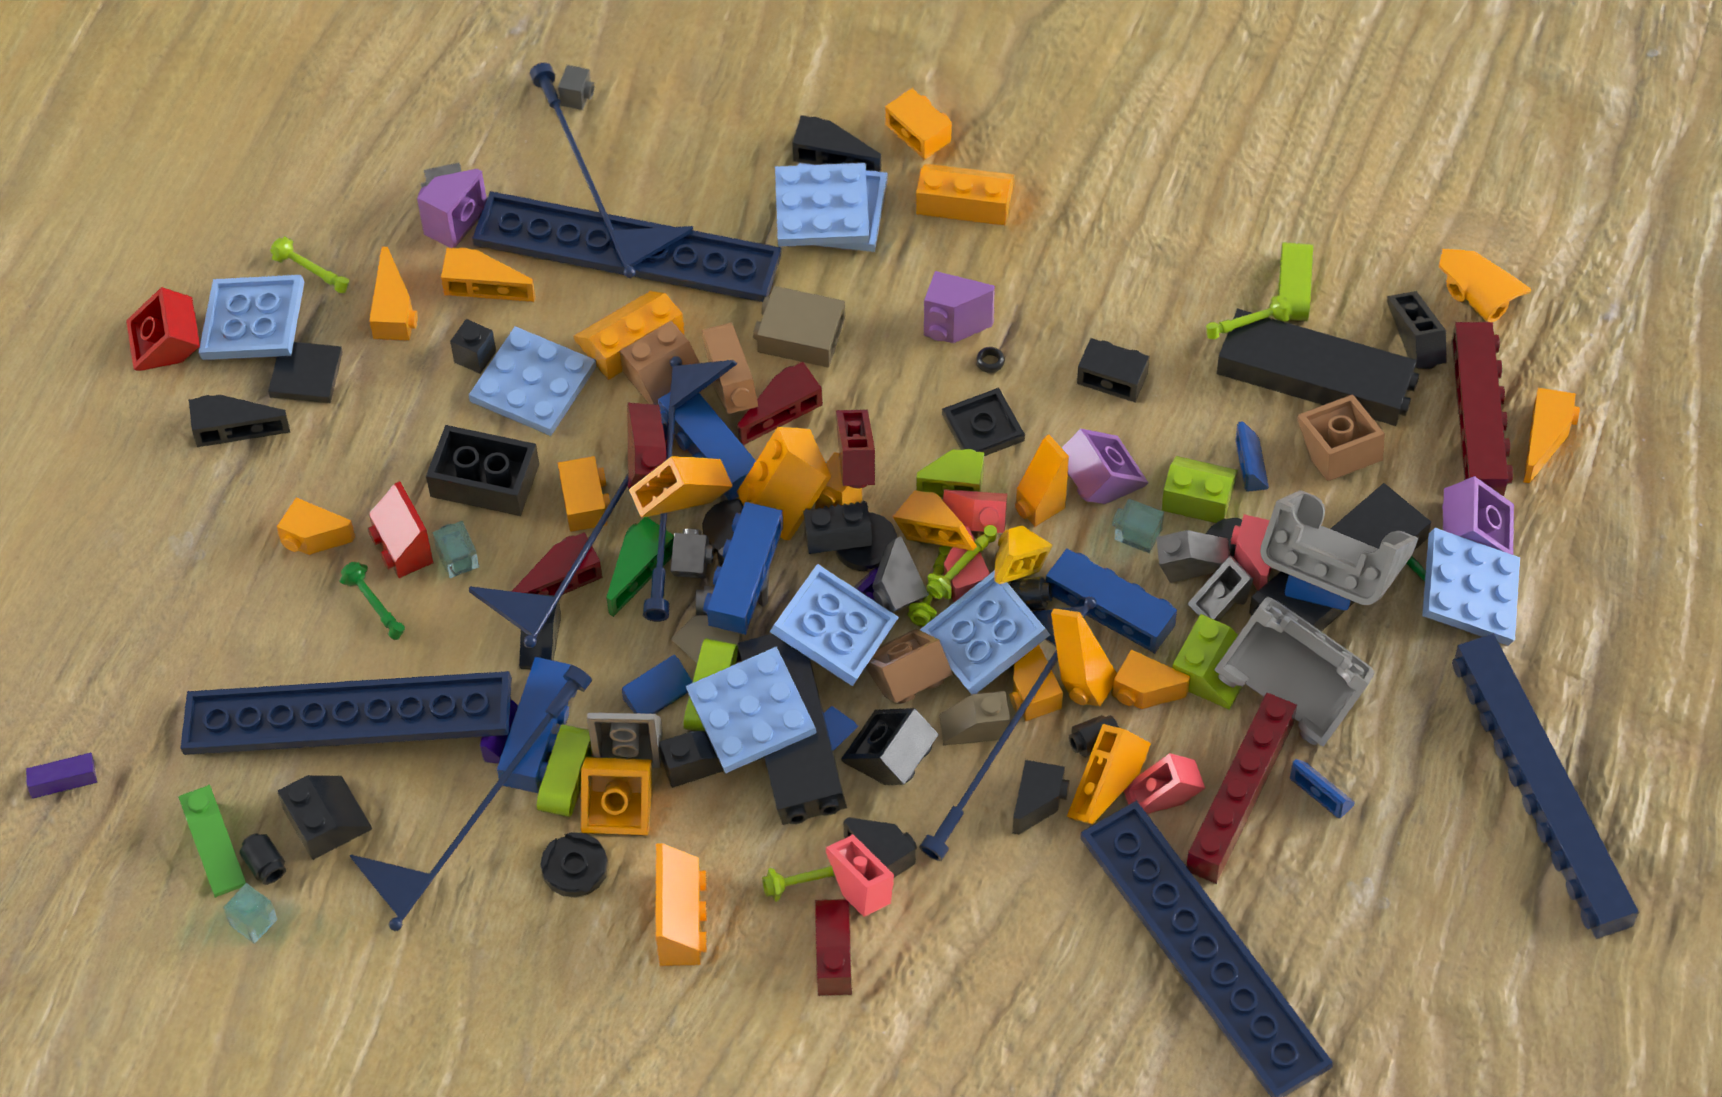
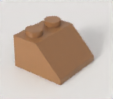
M672 321L620 350L622 372L646 401L654 405H659L658 399L671 392L672 367L670 360L672 357H680L682 365L698 364L700 362L689 340Z
M1353 394L1297 416L1311 460L1327 481L1383 461L1385 433Z
M914 629L879 646L865 667L884 697L895 703L908 702L916 697L915 693L925 688H936L944 683L945 678L953 675L939 639L918 629Z

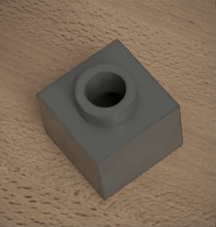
M571 65L566 66L558 86L561 106L583 110L587 99H592L595 84L591 82L590 69Z

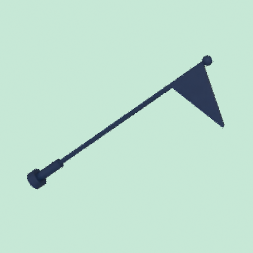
M549 63L536 64L530 70L532 82L536 87L542 88L549 106L554 108L625 268L623 271L624 276L632 278L636 274L633 266L692 233L693 226L614 230L561 111V101L553 85L556 76L552 66Z
M674 356L671 358L672 380L666 460L672 456L675 410L736 366L737 363L734 360L682 365L680 357ZM662 513L660 516L657 566L653 569L651 598L646 599L643 605V617L653 622L665 621L669 617L670 604L664 599L666 570L663 568L667 513Z
M662 422L664 438L666 441L668 427ZM628 474L554 597L469 587V593L527 634L524 638V645L526 647L533 648L537 644L536 637L626 490Z
M1088 596L1084 599V606L1061 609L1080 612L1083 618H1085L1088 611L1095 608L1097 601L1094 597ZM1053 609L1032 611L1050 634L1045 640L1056 647L1051 617ZM1057 649L958 805L952 806L934 836L926 835L919 848L928 857L936 861H942L947 854L949 848L945 843L963 816L964 812L962 809L1057 662Z
M571 665L565 672L563 677L567 682L546 709L547 715L430 873L350 855V858L397 915V918H392L389 922L391 930L399 931L402 928L404 918L551 719L558 717L577 690L584 692L590 685L592 678L582 669Z

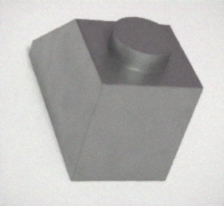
M1190 530L1156 537L1159 565L1170 583L1215 573L1226 559L1231 556L1227 538Z
M902 536L886 545L872 586L875 591L873 593L875 602L892 613L909 606L911 603H916L929 595Z

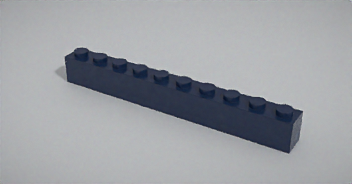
M1494 633L1459 644L1455 658L1452 660L1454 672L1458 678L1462 677L1470 703L1472 705L1476 704L1480 712L1482 727L1486 732L1490 731L1494 739V748L1497 756L1500 759H1504L1507 764L1509 779L1514 787L1518 786L1523 796L1522 802L1526 812L1529 815H1533L1537 823V833L1543 843L1547 842L1552 852L1551 859L1555 869L1558 872L1561 871L1566 879L1567 892L1572 900L1577 901L1581 909L1580 913L1583 924L1587 929L1592 930L1596 939L1633 927L1639 911Z

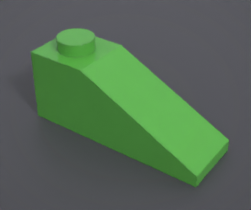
M207 785L178 796L214 896L218 897L247 886L211 786Z

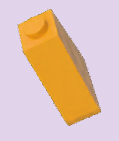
M671 456L631 487L629 491L640 516L649 517L712 503L733 487L721 459Z

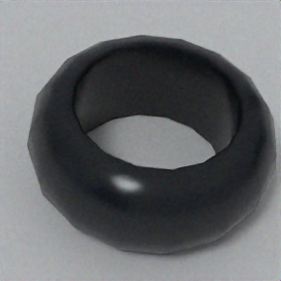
M985 347L978 352L976 357L977 366L987 373L999 371L1005 362L1004 354L996 347ZM986 356H995L998 358V361L994 364H987L982 359Z

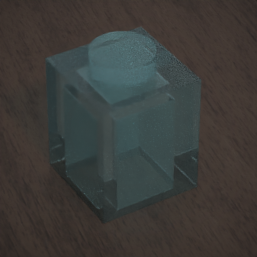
M1128 499L1123 509H1117L1112 521V526L1116 527L1115 540L1150 553L1157 540L1156 537H1159L1162 531L1164 512Z
M463 521L444 525L439 530L432 532L436 550L449 578L479 568L476 549Z
M247 883L223 907L229 925L254 944L278 920L272 902Z

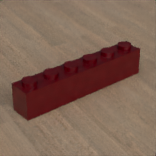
M1455 322L1452 335V351L1464 480L1475 476L1504 496L1507 484H1512L1513 468L1512 465H1507L1506 459L1510 455L1509 438H1504V431L1507 430L1508 420L1507 412H1502L1501 405H1504L1505 389L1504 386H1499L1498 380L1502 377V361L1496 360V353H1499L1500 347L1499 335L1494 334L1493 322Z
M1266 692L1188 852L1186 867L1192 874L1217 884L1294 725L1297 704Z

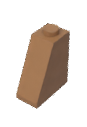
M732 322L703 329L702 335L708 362L734 360L737 363L736 366L712 383L726 412L732 414L758 407L753 377Z

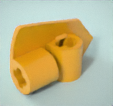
M1442 249L1438 267L1447 275L1446 285L1449 293L1458 302L1468 300L1469 305L1487 322L1497 321L1506 312L1509 301L1531 293V288L1475 251Z

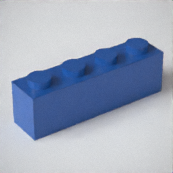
M670 392L658 399L661 419L667 427ZM698 393L675 410L674 434L676 442L683 451L688 450L692 457L721 459L733 485L724 495L728 500L736 499L739 497L737 490L756 460L702 395Z
M745 502L742 512L735 514L732 524V531L734 532L732 540L727 539L725 542L722 567L717 566L713 577V585H715L713 593H708L704 601L703 611L707 613L708 626L746 635L783 530L782 510Z
M1066 548L1046 575V582H1050L1054 598L1070 607L1084 606V599L1086 597H1094L1097 604L1095 608L1088 611L1086 616L1154 654L1175 627L1177 609L1165 599H1158L1150 595L1138 584L1123 580L1111 569L1096 565L1082 553H1075Z
M538 657L534 658L497 767L498 778L502 776L547 715L546 709L567 682L563 675L571 664ZM566 705L556 719H551L503 786L534 793L539 792L560 726L567 723L569 706Z

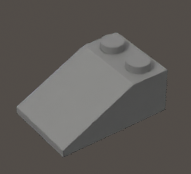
M587 713L593 757L652 759V768H661L659 741H662L663 730L660 716L656 714Z

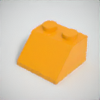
M585 758L581 768V833L648 835L652 796V759Z

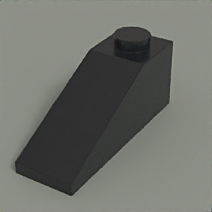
M800 116L792 142L794 162L812 165L865 163L866 170L882 172L881 153L830 120L819 117Z
M1413 291L1387 296V302L1407 356L1417 360L1416 368L1432 369L1436 365L1447 363L1446 330L1419 293Z
M220 394L213 396L204 395L199 398L189 399L191 428L197 447L291 433L287 414L283 409Z
M691 731L659 741L661 761L671 788L724 771L706 731Z

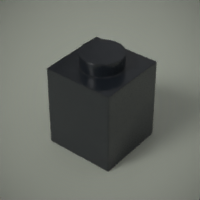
M465 319L450 341L454 363L479 374L482 373L496 353L493 330L468 319Z

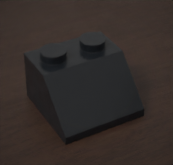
M915 708L875 710L841 760L846 765L884 785H905L914 776L915 769L922 758L930 753L932 744L939 734Z
M307 775L277 790L282 808L312 860L372 830L371 824L342 776Z

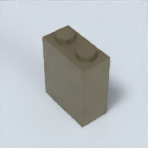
M773 286L770 297H765L762 304V321H757L754 327L753 339L757 340L758 353L830 367L845 322V301Z

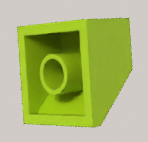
M1176 456L1170 465L1164 486L1161 511L1213 523L1225 519L1238 470Z
M1200 614L1173 662L1172 668L1190 676V693L1230 710L1243 686H1228L1219 679V673L1214 669L1238 637V634L1230 626Z

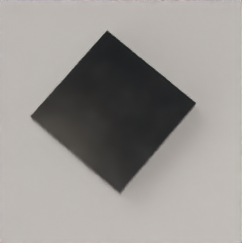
M294 342L291 356H277L268 390L269 397L331 403L343 354L342 347Z
M999 387L942 408V416L961 450L972 449L976 452H984V456L1025 441V434Z

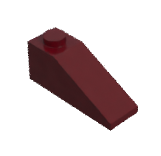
M804 362L795 366H788L775 375L757 398L758 407L749 409L737 424L738 440L742 445H745L777 429V427H781L823 406L822 387Z
M628 403L627 405L628 491L666 461V444L659 405Z
M868 409L836 410L840 472L843 486L860 489L867 485H875V446Z
M585 532L576 536H568L555 544L512 592L555 595L588 540ZM593 546L589 549L562 595L603 578L601 562Z
M846 899L815 900L818 996L852 995L849 902Z

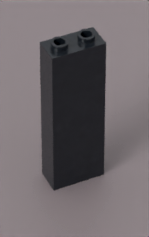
M1237 308L1233 319L1252 313ZM1269 317L1235 328L1227 333L1218 356L1216 373L1321 405H1326L1353 394L1373 420L1397 426L1400 415H1407L1411 398L1407 397L1409 390L1415 391L1420 375L1415 373L1417 362L1415 359Z
M1383 483L1336 523L1331 530L1378 549L1387 534L1394 531H1402L1418 538L1415 549H1417L1428 539L1431 521ZM1281 571L1251 596L1249 614L1252 617L1263 600L1269 597L1283 604L1321 632L1344 612V610L1286 596L1285 589L1289 574ZM1351 601L1349 607L1355 602Z
M774 634L739 642L738 646L742 661L777 646L817 731L814 735L764 756L776 808L782 825L800 824L808 818L820 815L829 816L837 813L839 810L846 809L847 805L810 658Z

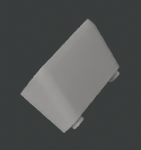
M1299 490L1277 500L1260 549L1261 558L1265 564L1362 605L1373 604L1382 598L1412 556L1418 538L1402 531H1394L1383 538L1378 549L1321 526L1325 516V507L1322 501L1312 494Z
M1269 597L1263 600L1214 669L1219 673V679L1230 687H1235L1236 685L1244 686L1246 684L1263 697L1268 692L1297 704L1295 719L1299 721L1298 726L1302 730L1300 732L1301 737L1313 745L1318 743L1323 747L1375 674L1373 669L1360 658L1283 604Z

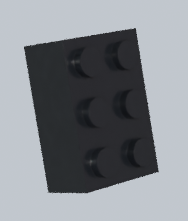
M445 425L426 474L430 497L521 516L540 465L537 446L535 443Z

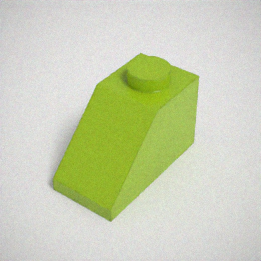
M952 449L917 472L916 491L933 492L940 497H943L944 489L981 492L984 452H976L972 449Z

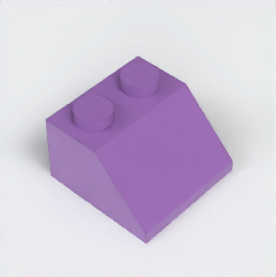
M473 169L437 176L420 190L417 201L424 235L450 248H455L479 220L487 200L481 170Z
M935 271L924 299V336L936 341L955 343L992 327L994 322L995 286Z
M1080 428L1062 447L1069 456L1068 476L1077 485L1078 494L1087 502L1107 504L1139 490L1149 483L1120 438L1116 435Z
M1475 476L1444 488V502L1442 506L1443 531L1513 555L1514 504Z

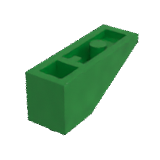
M644 517L638 524L634 523L631 525L624 537L606 596L608 614L612 617L652 578L653 569L657 566L660 525L648 517ZM667 530L665 534L663 566L672 558L674 535Z

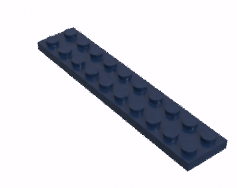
M493 191L489 192L472 237L474 246L624 275L623 271L625 268L600 212ZM607 214L614 230L673 227ZM693 230L692 233L633 266L636 271L634 277L763 302L764 298L769 296L782 256L781 247Z
M509 671L187 691L180 749L184 755L508 735L512 677Z
M1137 800L1081 832L1080 839L1270 1097H1285L1332 1069L1333 1061Z

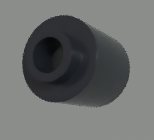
M1043 577L1012 580L1009 584L1030 610L1046 609L1048 602H1051L1053 599L1050 582H1045Z
M1100 715L1073 726L1072 734L1069 735V742L1073 751L1080 753L1083 757L1091 755L1102 724L1119 728L1116 720L1111 715L1106 717Z
M255 833L248 836L242 842L239 854L256 880H261L264 885H268L279 880L285 874V860L267 834L259 835Z

